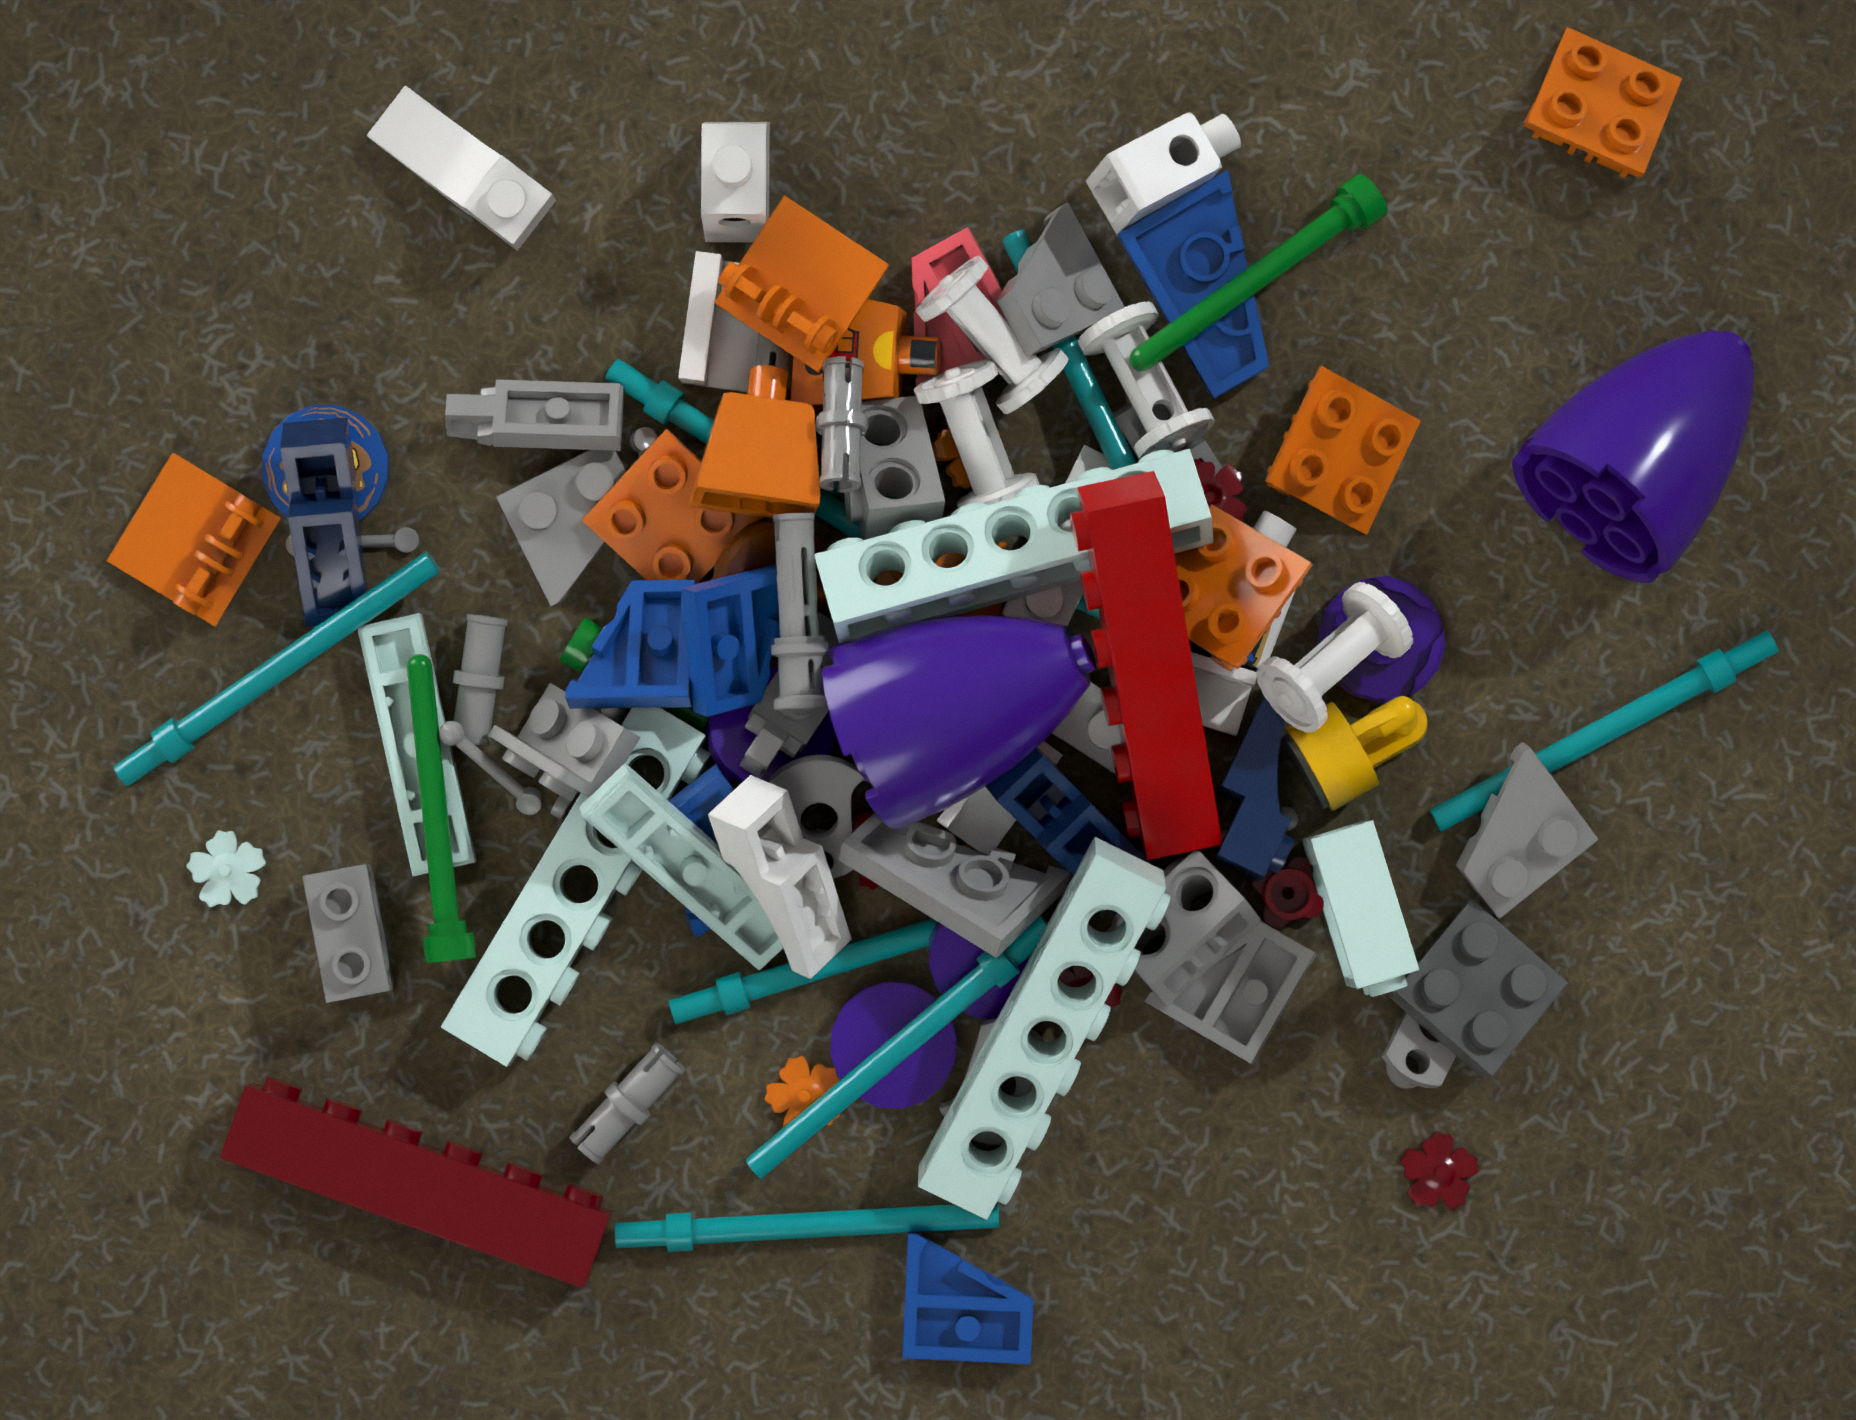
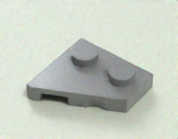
M1069 203L1061 205L1046 216L1043 224L1046 226L1038 241L1026 250L1018 264V274L1007 282L997 299L998 305L1027 357L1083 333L1104 317L1125 308Z
M589 450L496 497L551 607L563 601L568 594L567 592L606 543L582 519L626 473L617 452L614 450Z
M1521 742L1514 748L1510 756L1514 764L1498 796L1491 794L1481 814L1480 828L1473 837L1469 838L1456 864L1481 900L1498 919L1503 917L1599 840L1533 750L1524 742Z
M1260 921L1168 1007L1153 991L1149 993L1145 1002L1253 1065L1317 954Z

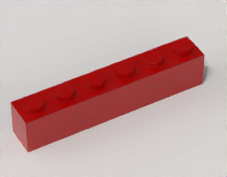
M1154 471L1077 487L1081 511L1070 513V521L1077 551L1088 550L1091 570L1080 572V578L1088 611L1098 609L1101 628L1091 630L1090 634L1098 669L1105 667L1109 669L1111 686L1101 688L1100 691L1108 726L1118 725L1121 743L1111 745L1110 748L1118 783L1128 781L1131 800L1120 802L1127 838L1134 839L1139 837L1147 860L1222 845L1174 547L1163 490Z

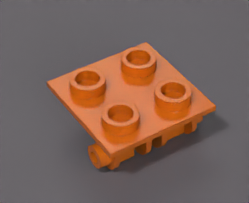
M1566 27L1535 103L1532 104L1525 118L1523 127L1532 130L1533 134L1531 137L1536 140L1541 137L1561 147L1564 142L1569 144L1566 153L1573 155L1576 148L1587 152L1584 157L1585 162L1590 163L1594 156L1598 157L1596 163L1619 172L1618 176L1625 179L1627 174L1637 178L1643 177L1682 78Z
M784 195L739 265L730 262L722 271L718 283L724 288L714 303L819 373L823 367V361L831 356L890 265Z
M1319 366L1313 380H1309L1307 385L1309 389L1297 414H1293L1291 418L1292 425L1289 431H1285L1282 437L1284 441L1273 465L1269 466L1266 471L1268 475L1265 482L1268 483L1267 487L1287 497L1292 495L1367 535L1421 420L1329 369Z
M666 429L586 514L582 521L646 580H695L697 584L716 564L724 548L729 551L733 544L740 539L735 535L746 525L756 522L760 516L691 507L690 498L701 460Z
M172 452L108 557L107 562L172 600L174 604L187 612L200 617L216 627L282 518Z
M1211 504L1209 510L1212 516L1214 543L1176 553L1175 560L1189 640L1212 654L1211 659L1219 666L1232 672L1234 668L1239 669L1241 665H1245L1248 655L1263 634H1267L1270 630V624L1275 618L1280 616V610L1295 589L1302 585L1304 582L1303 578L1313 564Z

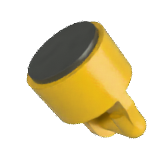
M1398 696L1372 710L1370 714L1349 725L1334 702L1326 704L1327 720L1315 732L1307 733L1303 730L1300 731L1293 727V725L1284 728L1285 735L1282 737V741L1286 751L1310 794L1321 809L1327 807L1332 812L1379 786V780L1374 768L1413 747L1423 739L1427 731V716L1424 709L1417 702L1406 696Z

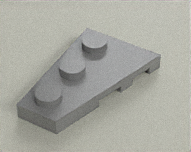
M876 813L843 841L839 855V861L995 958L1010 946L1066 891L1071 875L1068 871L1049 865L1047 872L1043 873L1015 864L1016 854L993 847L988 855L958 845L952 833L920 822H915L900 829H893L887 826Z

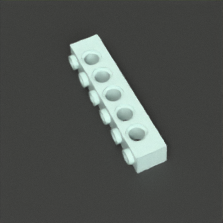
M1190 448L1175 453L1171 450H1158L1145 455L1136 464L1115 470L1107 467L1094 468L1079 475L1076 481L1051 488L1047 485L1030 486L1019 491L1012 499L991 505L982 502L970 503L959 507L948 517L927 523L922 520H910L896 525L888 534L866 540L846 538L833 543L828 547L827 551L814 554L839 644L879 630L917 621L952 617L1080 581V572L1091 570L1088 550L1078 552L1073 533L1066 532L1060 528L1065 521L1070 519V513L1081 511L1077 487L1154 471L1166 499L1174 554L1214 543L1212 516ZM1012 535H1019L1028 539V542L1023 547L1016 550H1005L998 546L1001 540ZM948 553H959L966 557L961 564L952 568H943L935 564L941 556ZM895 570L903 574L902 578L892 585L882 586L873 582L875 577L884 571Z
M631 708L621 725L641 737L627 759L626 764L631 768L634 761L640 757L654 756L664 768V780L656 790L668 801L672 798L681 781L691 784L699 777L711 756L707 750L702 748L707 739L705 734L661 708ZM580 793L441 1025V1028L506 1067L514 1062L517 1055L528 1061L547 1029L537 1021L550 1000L561 1006L580 974L570 966L582 946L584 945L593 951L609 927L613 918L603 913L615 891L617 890L626 896L643 870L618 847H607L599 840L596 828L581 815L579 806L589 798ZM578 865H584L592 869L598 879V890L595 896L585 903L573 901L564 890V878L567 872ZM544 920L557 923L565 934V945L562 951L553 958L539 955L531 943V934L534 927ZM508 976L522 977L531 987V1002L522 1012H511L504 1008L499 1001V986Z
M1094 837L919 1164L918 1187L986 1220L997 1202L1004 1205L1009 1202L1022 1174V1170L1016 1168L1026 1147L1035 1151L1042 1142L1051 1121V1116L1045 1113L1055 1093L1065 1096L1070 1090L1081 1065V1062L1075 1059V1056L1085 1038L1091 1041L1097 1039L1110 1013V1006L1104 1004L1115 983L1124 986L1128 982L1138 963L1140 951L1134 947L1145 927L1154 931L1167 910L1170 895L1164 893L1166 883L1163 870ZM1101 910H1113L1124 919L1122 924L1111 932H1099L1093 929L1088 922L1096 912ZM1076 965L1086 967L1093 973L1094 976L1091 981L1082 987H1069L1058 978L1063 970ZM1043 1021L1055 1022L1064 1030L1058 1039L1051 1042L1038 1041L1030 1035L1029 1031L1034 1025ZM1021 1076L1030 1080L1034 1087L1028 1094L1014 1097L1004 1093L1000 1085L1010 1077ZM992 1131L999 1134L1005 1141L995 1150L983 1151L976 1148L971 1143V1139L980 1132Z

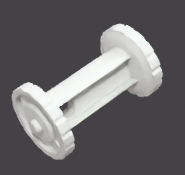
M979 255L968 260L950 275L945 276L939 282V285L918 305L916 313L926 322L946 311L987 359L994 361L997 371L1008 383L1002 394L998 397L996 405L1004 414H1009L1040 393L1062 371L1069 358L1060 348H1056L1039 358L1035 354L1029 357L1025 355L1009 323L976 286L988 269V264Z
M1150 301L1132 304L1104 317L1089 327L1078 340V344L1086 356L1105 352L1147 434L1138 440L1133 447L1139 460L1145 455L1158 450H1171L1175 452L1204 435L1215 423L1208 408H1199L1188 412L1162 361L1145 372H1139L1131 366L1129 361L1131 352L1149 339L1146 330L1159 317L1156 308ZM1165 404L1170 408L1172 417L1165 421L1159 420L1153 414V406Z
M992 359L974 361L949 369L927 379L914 388L919 404L940 402L973 491L963 496L957 502L958 508L976 502L991 505L1012 499L1019 491L1027 487L1040 485L1035 473L1014 475L981 387L998 375Z
M1358 582L1345 591L1342 596V606L1344 613L1347 615V620L1298 663L1292 665L1283 658L1273 656L1272 658L1269 657L1258 667L1256 671L1257 682L1264 697L1271 707L1296 729L1311 733L1315 732L1326 722L1328 714L1325 702L1322 700V695L1374 650H1377L1384 656L1397 658L1401 657L1411 648L1413 634L1408 621L1397 605L1376 587L1364 582Z

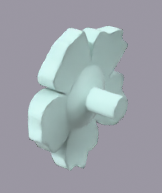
M218 830L214 838L206 842V848L210 854L203 852H193L190 854V861L186 867L192 872L195 882H206L199 898L205 901L209 907H214L218 904L228 905L231 902L232 894L244 905L258 897L257 888L260 885L261 879L249 872L257 871L266 865L262 849L254 848L249 842L242 843L237 849L235 833L233 831L223 832Z

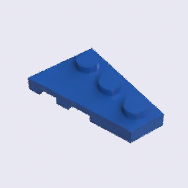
M1228 170L1117 234V238L1168 324L1247 268L1245 248L1236 216ZM1255 295L1248 298L1182 346L1183 351L1212 400L1217 399L1269 368Z

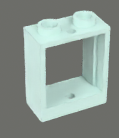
M1373 820L1361 821L1301 840L1307 860L1314 868L1312 877L1317 893L1324 900L1323 912L1346 986L1355 989L1363 988L1364 994H1370V997L1408 986L1405 974L1418 971L1419 967Z

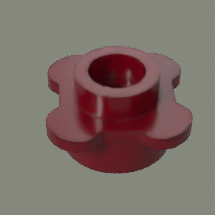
M1302 857L1292 858L1288 866L1282 867L1279 874L1268 869L1265 877L1259 883L1252 880L1253 888L1261 893L1265 906L1262 918L1268 926L1281 929L1286 926L1288 920L1298 919L1303 916L1315 918L1322 912L1324 900L1316 893L1314 883L1311 880L1314 868L1307 859ZM1285 887L1293 889L1294 895L1292 898L1285 899L1282 896V891Z

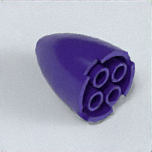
M1708 330L1647 349L1614 366L1583 387L1536 429L1523 443L1519 453L1512 459L1515 480L1529 505L1546 522L1551 521L1556 515L1561 526L1570 535L1586 543L1581 553L1595 565L1630 581L1653 583L1659 574L1671 570L1696 538L1717 504L1734 468L1745 436L1752 405L1755 368L1751 359L1752 352L1750 347L1741 337L1730 331L1718 332Z
M996 615L955 616L917 621L887 628L830 647L829 654L832 661L834 660V665L822 669V678L830 717L844 756L852 754L860 774L867 782H871L874 787L866 791L867 802L887 826L893 829H900L953 806L983 789L1015 767L1043 743L1070 714L1090 686L1089 672L1097 669V663L1086 636L1083 633L1075 636L1066 625L1021 617Z

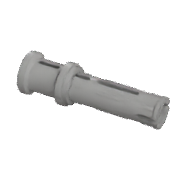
M814 513L772 515L776 545V580L780 638H774V645H771V655L778 657L780 697L774 700V710L825 708L828 705L823 686L822 669H824L823 655L829 652V642H826L825 636H819L817 575L814 556Z

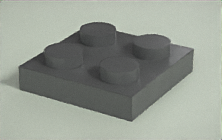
M1470 899L1417 960L1419 970L1405 975L1408 986L1392 991L1388 997L1485 1081L1496 1073L1568 982L1476 901Z

